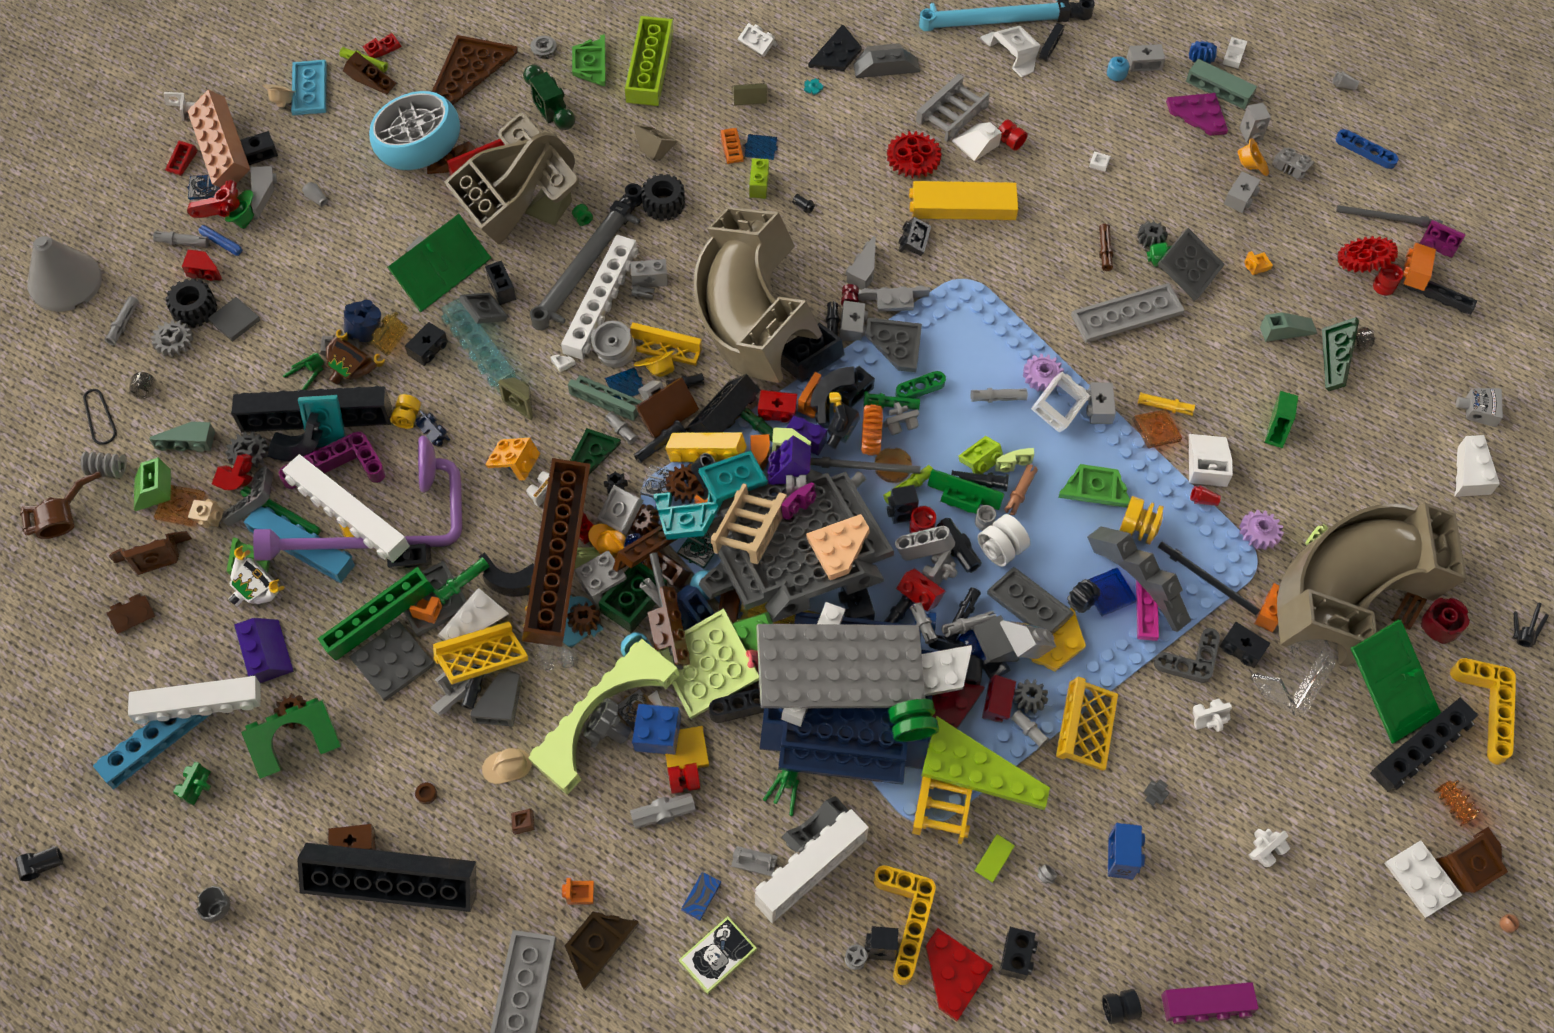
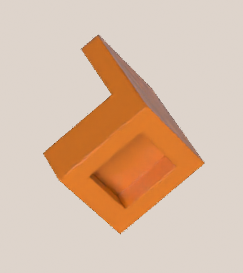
M432 596L430 601L421 599L416 607L411 605L409 610L412 617L435 624L442 609V604L439 598Z

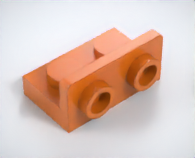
M817 372L813 374L798 399V412L811 418H815L816 413L811 407L812 394L822 378V375Z

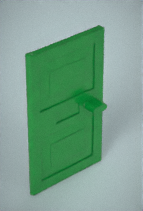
M457 214L387 266V268L413 301L419 312H422L488 262L491 256L461 215Z
M1402 620L1395 621L1350 648L1392 744L1441 713Z

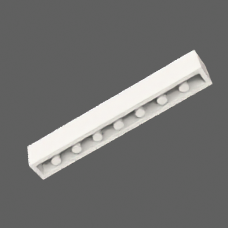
M300 454L282 469L286 475L285 480L291 486L296 485L298 491L303 496H310V500L317 507L321 505L327 515L330 517L335 516L337 522L342 527H349L350 532L356 538L361 537L364 539L365 545L370 549L374 547L377 550V554L384 560L388 558L391 562H394L410 547L406 538Z

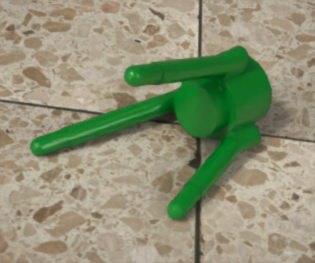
M315 352L292 365V370L285 373L283 377L286 378L305 366L310 371L315 370L302 388V390H307L316 376L324 370L321 367L324 365V361Z
M782 770V773H778L776 780L764 796L763 801H767L777 785L780 784L781 786L773 801L774 804H777L784 788H791L793 786L789 815L793 816L797 787L800 782L797 779L799 773Z

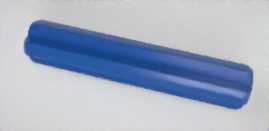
M202 225L198 229L202 236L209 237V240L234 255L239 256L242 253L241 246L208 226Z

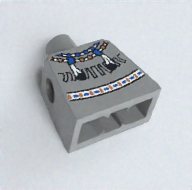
M1473 388L1466 398H1457L1456 408L1466 409V419L1497 427L1503 418L1502 389Z

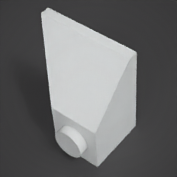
M991 122L979 123L952 139V142L975 162L999 146L1002 132Z

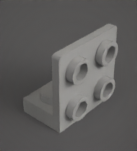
M609 551L602 553L574 570L580 584L597 609H599V601L604 596L603 593L627 579L622 569L618 572L613 570L615 559Z

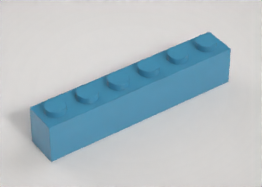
M260 506L251 512L244 521L248 531L253 534L254 529H271L280 539L320 538L315 533L310 534L306 532L305 528L301 525L292 524L285 516L281 515L280 517L276 515L269 507L264 508ZM338 549L283 550L339 583H342L355 566L352 555L345 550L342 552Z

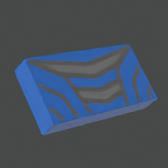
M702 872L681 911L700 921L720 887L721 881Z

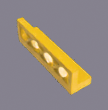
M632 322L630 331L633 339L642 340L644 343L643 345L636 346V352L657 356L667 353V350L670 348H676L678 353L671 354L673 361L696 366L702 351V339ZM659 344L661 348L655 351L651 350L649 346ZM688 352L696 353L694 359H688L684 354Z

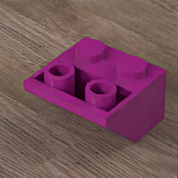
M1432 219L1419 244L1434 248L1442 255L1453 258L1466 234Z

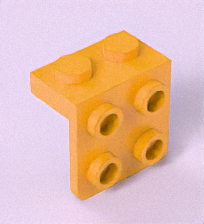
M531 438L502 439L497 443L496 448L489 456L486 466L487 468L511 467L519 481L526 480L540 456V452Z

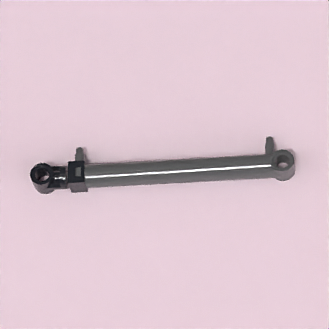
M631 183L625 187V194L619 201H614L609 208L610 213L541 303L531 309L530 317L533 328L545 330L549 327L551 319L564 324L566 319L556 314L563 302L623 224L626 225L628 221L636 224L640 223V219L631 215L635 207L642 204L640 185Z

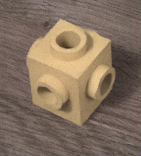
M206 499V501L194 500L188 518L204 528H209V526L218 527L224 509L217 505L218 502L211 499Z

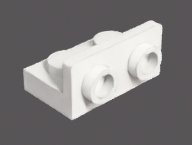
M748 23L738 37V41L765 57L772 45L775 47L778 45L774 40L775 37L769 32H762L763 29L755 24L753 26Z

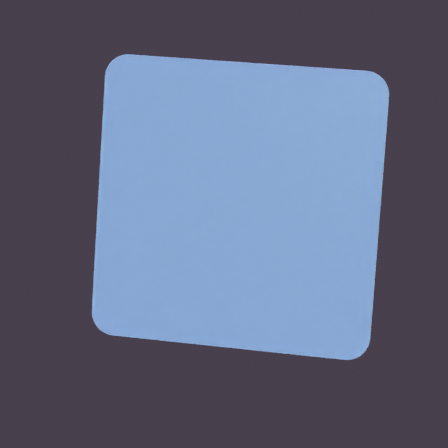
M970 279L950 280L932 290L929 296H923L914 302V310L900 311L888 319L922 324L916 373L898 371L871 343L866 335L862 336L861 341L856 340L844 348L845 355L818 372L823 378L828 373L839 368L852 366L856 368L860 366L875 378L874 389L869 394L883 393L885 396L896 397V387L900 383L934 371L943 372L946 376V381L942 389L914 398L920 399L919 416L917 417L918 427L908 430L906 423L903 422L900 423L902 432L891 435L888 427L884 428L882 424L880 453L878 455L863 454L861 451L863 397L851 407L859 412L860 420L847 442L840 441L836 449L825 444L819 456L811 453V458L830 457L836 460L921 466V470L930 465L935 470L951 475L952 470L973 473L971 468L959 462L958 456L984 436L1000 443L1003 455L1020 449L1034 448L1031 471H1033L1034 467H1037L1038 471L1025 494L1024 502L1020 503L1016 514L1011 515L1025 528L1030 538V546L1021 554L1015 555V558L1004 567L994 564L982 551L978 543V534L982 530H979L975 525V513H969L958 507L940 502L943 491L929 487L927 485L929 479L923 482L922 486L916 487L915 490L919 500L918 507L927 506L936 513L935 527L941 520L951 518L961 534L967 535L973 551L982 562L976 571L967 573L958 559L951 556L956 563L955 569L958 574L955 578L948 577L947 580H942L939 586L946 592L935 608L928 612L925 611L926 614L936 612V635L945 636L942 632V626L952 623L960 608V602L964 601L971 587L978 589L981 595L974 605V612L970 613L968 618L994 611L996 616L1001 615L1005 621L1022 622L987 594V590L1013 567L1069 609L1071 607L1068 604L1067 597L1078 582L1089 579L1100 589L1101 594L1098 597V601L1094 603L1090 610H1086L1084 613H1078L1074 610L1086 644L1083 651L1056 672L1046 668L1044 665L1033 663L1032 659L1019 657L1017 662H1006L1011 671L1001 675L1016 681L1015 689H1018L1017 685L1020 682L1024 684L1026 679L1030 683L1036 679L1037 685H1044L1042 690H1048L1046 696L1048 702L1044 704L1042 711L1037 709V713L1033 714L1029 710L1025 714V708L1019 710L1031 722H1035L1037 728L1050 740L1061 730L1069 681L1079 676L1085 678L1087 683L1109 691L1114 690L1156 657L1157 654L1165 650L1229 599L1227 595L1184 565L1170 559L1168 554L1158 548L1162 541L1174 550L1178 549L1181 551L1184 557L1236 593L1245 587L1255 575L1258 565L1257 553L1253 545L1249 546V541L1243 540L1244 537L1240 534V530L1217 507L1194 504V501L1190 500L1194 485L1189 483L1117 411L1113 424H1090V416L1086 414L1088 401H1086L1069 426L1061 432L1056 431L1037 415L1031 408L1044 391L1038 392L1036 389L1030 388V385L1025 383L1026 378L1023 377L1024 365L1028 359L1032 360L1033 355L1037 356V358H1039L1040 354H1043V357L1049 354L1050 359L1056 357V363H1062L1063 373L1068 374L1076 384L1082 386L1085 390H1088L1090 385L987 286ZM811 377L802 383L796 380L779 391L798 394L796 417H802L810 423L819 425L816 422V418H811L798 412V399ZM918 383L915 385L918 389H924L926 387L922 383ZM1060 386L1055 387L1045 400L1064 417L1076 403V400ZM987 388L996 390L1026 388L1028 393L1027 400L993 401L992 403L987 401L971 402L970 395L971 390H987ZM834 403L830 404V423L836 414L833 409ZM756 406L751 411L758 416V406ZM884 407L883 422L886 421V418L896 416V414L892 416L889 414V410L894 408ZM908 409V411H905L903 413L913 411L914 409ZM739 417L735 420V424L729 429L726 428L723 433H742L747 446L745 452L751 450L750 435L763 434L758 430L752 429V425ZM775 420L765 421L772 428H786L789 422L783 423ZM827 431V441H828L830 435H829V433H828V431ZM770 441V454H771V453H772V442ZM768 461V463H767L765 469L763 470V473H764V475H765V477H766L767 479H768V473H767V472H768V469H769V461ZM671 462L662 469H665L663 472H666V470L674 471L675 466L680 469L681 464L688 467L693 462ZM1016 464L1014 471L1007 473L995 472L994 465L983 473L984 475H988L990 472L999 476L1009 475L1007 492L1003 489L992 488L1004 493L1000 509H995V521L1004 514L1009 515L1012 510L1011 508L1006 513L1004 509L1010 500L1011 492L1018 485L1027 465ZM1080 464L1118 469L1121 480L1127 487V494L1130 499L1132 496L1144 499L1143 509L1146 510L1151 503H1155L1152 510L1155 513L1159 505L1164 506L1160 529L1151 544L1145 543L1147 534H1144L1142 540L1138 541V531L1134 532L1132 538L1138 550L1153 553L1160 570L1176 574L1183 589L1180 592V596L1191 622L1178 632L1172 631L1166 617L1158 606V640L1137 639L1136 579L1115 562L1094 553L1087 538L1101 526L1120 530L1127 508L1058 498L1059 492L1064 488ZM810 465V469L820 472L822 475L828 473L830 477L846 472L851 479L857 471L865 476L866 480L857 488V491L894 550V556L873 563L879 569L884 582L867 588L875 612L874 621L883 622L890 614V609L896 606L904 595L896 589L904 574L914 568L922 573L925 566H935L931 560L932 555L913 560H904L901 557L895 542L900 536L910 534L909 526L911 521L893 524L892 518L888 517L887 506L889 505L885 502L883 495L910 478V475L913 473L841 467L822 468L821 466ZM658 472L652 475L654 477L664 479V475H658ZM649 478V479H648L649 482H650V480H655V481H657V482H653V481H652V488H657V489H658V487L660 488V484H659V483H661V481H663V480L654 479V478ZM704 490V496L700 497L706 500L709 492ZM774 492L770 495L776 496L778 493ZM641 493V499L644 500L642 504H650L654 506V509H657L654 495ZM672 496L671 506L694 504V499H692V503L685 500L684 504H682L681 499L674 501V496ZM697 536L696 538L692 537L695 540L701 542L702 544H705V539H700L699 536ZM689 537L679 538L669 544L694 574L699 570L708 569L711 571L721 562L716 553L712 554L704 566L680 554L679 550L682 547L684 548L687 542L689 544L690 542L695 543V545H691L690 551L695 553L702 546L689 539ZM841 587L810 598V609L803 612L821 614L826 602L845 609L844 603L841 604L838 597ZM721 595L714 597L720 603ZM740 600L737 621L767 612L765 605L768 602L746 610ZM910 607L905 612V617L899 620V624L915 625V617ZM795 615L773 622V624H794ZM973 629L968 630L965 634H959L958 641L964 642L965 646H972L971 655L978 656L983 661L986 660V656ZM920 631L921 650L940 651L930 648L929 644L925 643V639ZM982 669L980 685L984 686L985 689L958 730L1017 766L1040 747L1029 736H1025L1023 730L1011 720L1013 714L1018 711L1019 703L1012 702L1010 718L1008 720L1003 719L1002 723L982 718L988 683L990 681L984 669ZM1085 689L1084 694L1087 700H1092L1094 698L1092 692ZM1094 700L1093 702L1090 703V705H1091V706L1095 705V704L1097 703V701ZM1086 706L1082 707L1081 714L1087 711ZM905 767L903 785L871 781L900 815L914 822L923 769ZM937 788L929 789L928 796L934 800L962 806L965 804L966 794ZM972 790L970 802L982 793ZM930 807V809H925L924 816H928V819L943 822L956 813Z

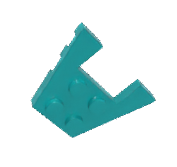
M671 492L654 494L667 540L705 536L723 501L715 503L709 492L706 503L671 506Z

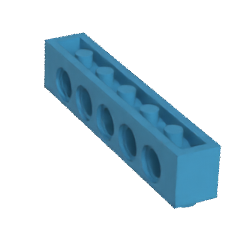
M191 715L189 718L176 717L170 718L168 721H150L143 728L136 730L126 741L119 743L110 753L99 758L93 767L114 790L208 716ZM176 720L174 724L169 725L171 721ZM158 733L157 737L151 739L154 734ZM141 746L137 752H134L137 747ZM123 760L120 765L116 766L119 761Z

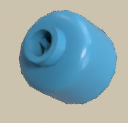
M1120 56L1110 59L1107 67V76L1113 81L1124 80L1130 68L1128 60Z

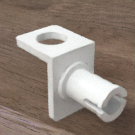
M164 92L165 104L180 106L181 120L184 121L185 114L196 102H186L184 93ZM169 97H176L178 101H171Z

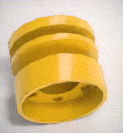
M1132 496L1119 531L1131 533V536L1135 531H1138V541H1141L1143 535L1147 534L1145 543L1150 545L1160 529L1164 506L1159 505L1155 513L1152 512L1155 503H1151L1146 510L1143 509L1144 499Z

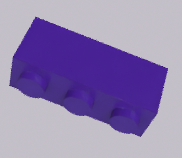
M252 618L234 624L248 677L256 676L258 681L263 683L294 672L278 619Z

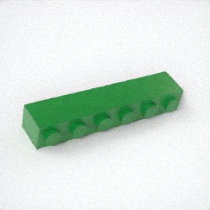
M416 567L317 639L327 654L337 661L408 610L411 605L413 606L430 594L434 587L423 572Z

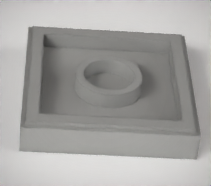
M613 485L597 520L627 535L644 500Z

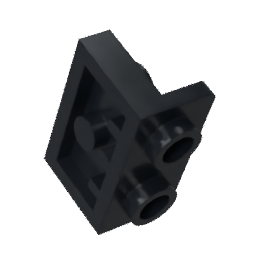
M913 217L909 222L906 221L902 227L903 235L898 242L900 244L898 251L902 252L907 248L922 256L926 249L931 226Z

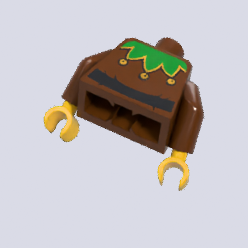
M340 329L336 331L337 337H334L326 347V365L334 370L329 380L339 385L343 377L348 380L358 379L369 374L376 367L383 366L385 363V359L377 361L380 354H375L374 361H372V357L347 341V332L345 335L340 336L342 334Z

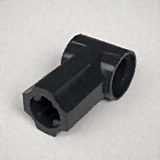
M58 846L36 854H22L15 859L19 880L25 882L38 878L40 873L63 865L64 861Z

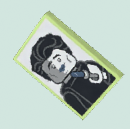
M727 916L683 955L679 962L702 989L709 994L748 959L757 948Z

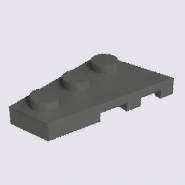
M722 562L708 572L699 583L700 588L710 599L735 589Z

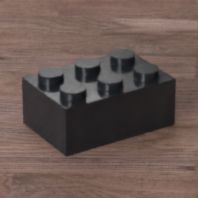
M820 322L818 326L822 336L819 339L797 336L786 343L782 350L781 367L801 383L813 376L815 372L818 373L845 355L842 339Z

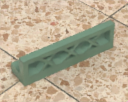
M579 375L576 381L571 379L568 383L570 395L610 412L614 411L615 414L635 421L639 414L632 403L638 405L643 401Z

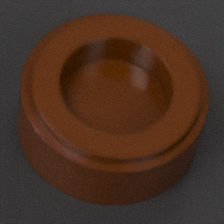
M425 782L416 788L415 796L421 804H430L436 799L437 790L433 784Z

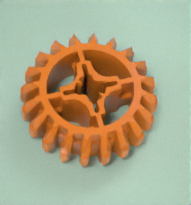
M871 404L864 407L861 451L863 454L878 455L880 453L883 409L881 406Z

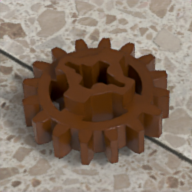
M681 464L680 469L675 466L674 472L669 471V477L666 478V490L674 496V501L681 499L682 504H684L685 500L692 503V499L696 495L704 496V489L692 473L691 464L688 467Z

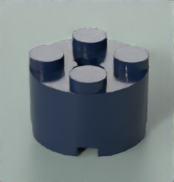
M367 299L347 304L344 310V333L347 332L349 339H359V342L375 340L381 329L380 309L371 300Z

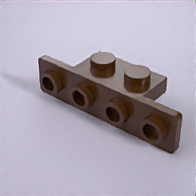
M662 586L659 589L663 607L647 612L656 651H663L672 647L675 665L686 666L690 664L689 651L685 641V632L681 622L677 594L674 587Z

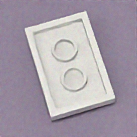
M1422 841L1417 842L1385 862V865L1425 918L1462 896Z

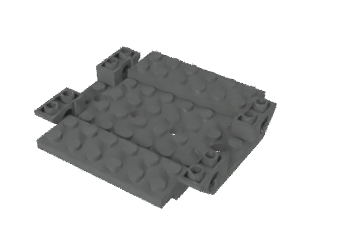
M810 469L806 477L807 484L811 482L815 484L817 496L814 503L810 504L806 510L799 508V511L791 517L793 519L792 522H786V519L782 518L759 564L750 562V555L747 551L722 545L718 556L746 610L768 602L765 605V609L769 612L772 622H776L810 609L809 599L843 586L845 592L849 595L884 582L879 569L873 563L894 556V550L846 472L830 477L828 473L822 475V473ZM767 483V485L748 491V495L773 501L778 495L772 496L770 494L774 492L787 494L786 484ZM734 497L725 499L717 512L718 517L713 519L707 530L710 540L713 533L717 532L734 501ZM745 503L742 508L743 510L763 515L768 514L770 508ZM861 514L869 526L870 533L865 538L862 549L857 559L854 560L849 574L830 580L809 544L806 534ZM739 516L735 521V524L755 529L761 528L763 524L762 522ZM730 531L727 538L749 544L755 539L754 536ZM803 545L808 546L807 549H801L800 547ZM817 573L825 574L822 577L815 576Z

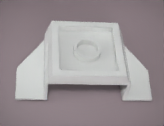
M1021 26L991 32L980 37L988 46L999 42L1016 57L1012 69L1020 77L1029 75L1034 71L1040 44Z

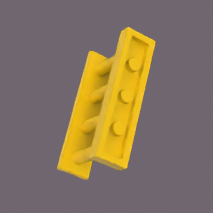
M923 776L912 834L920 835L922 828L926 829L928 827L959 834L958 844H962L964 837L968 838L970 825H966L972 790ZM937 788L966 794L965 804L962 806L934 800L928 796L929 789ZM931 807L963 814L961 826L928 819V816H924L925 809H930Z

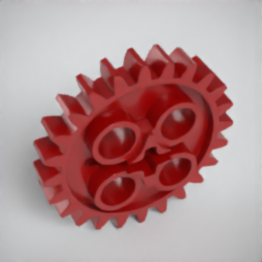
M908 131V135L901 133V137L896 135L895 140L892 139L891 144H888L887 161H889V166H893V171L899 170V175L905 173V177L908 174L911 175L912 179L914 175L920 178L921 174L927 177V172L933 174V169L937 170L938 165H940L942 153L939 143H935V138L930 140V135L924 137V132L918 135L917 131L914 134Z
M1372 236L1370 239L1364 237L1363 240L1357 238L1356 242L1350 241V244H1344L1345 247H1341L1337 255L1339 266L1347 269L1348 272L1354 270V273L1358 271L1364 273L1368 270L1370 273L1373 269L1379 271L1380 267L1386 268L1385 265H1391V262H1395V258H1398V247L1396 242L1393 243V240H1388L1387 237L1381 239V236L1378 238Z

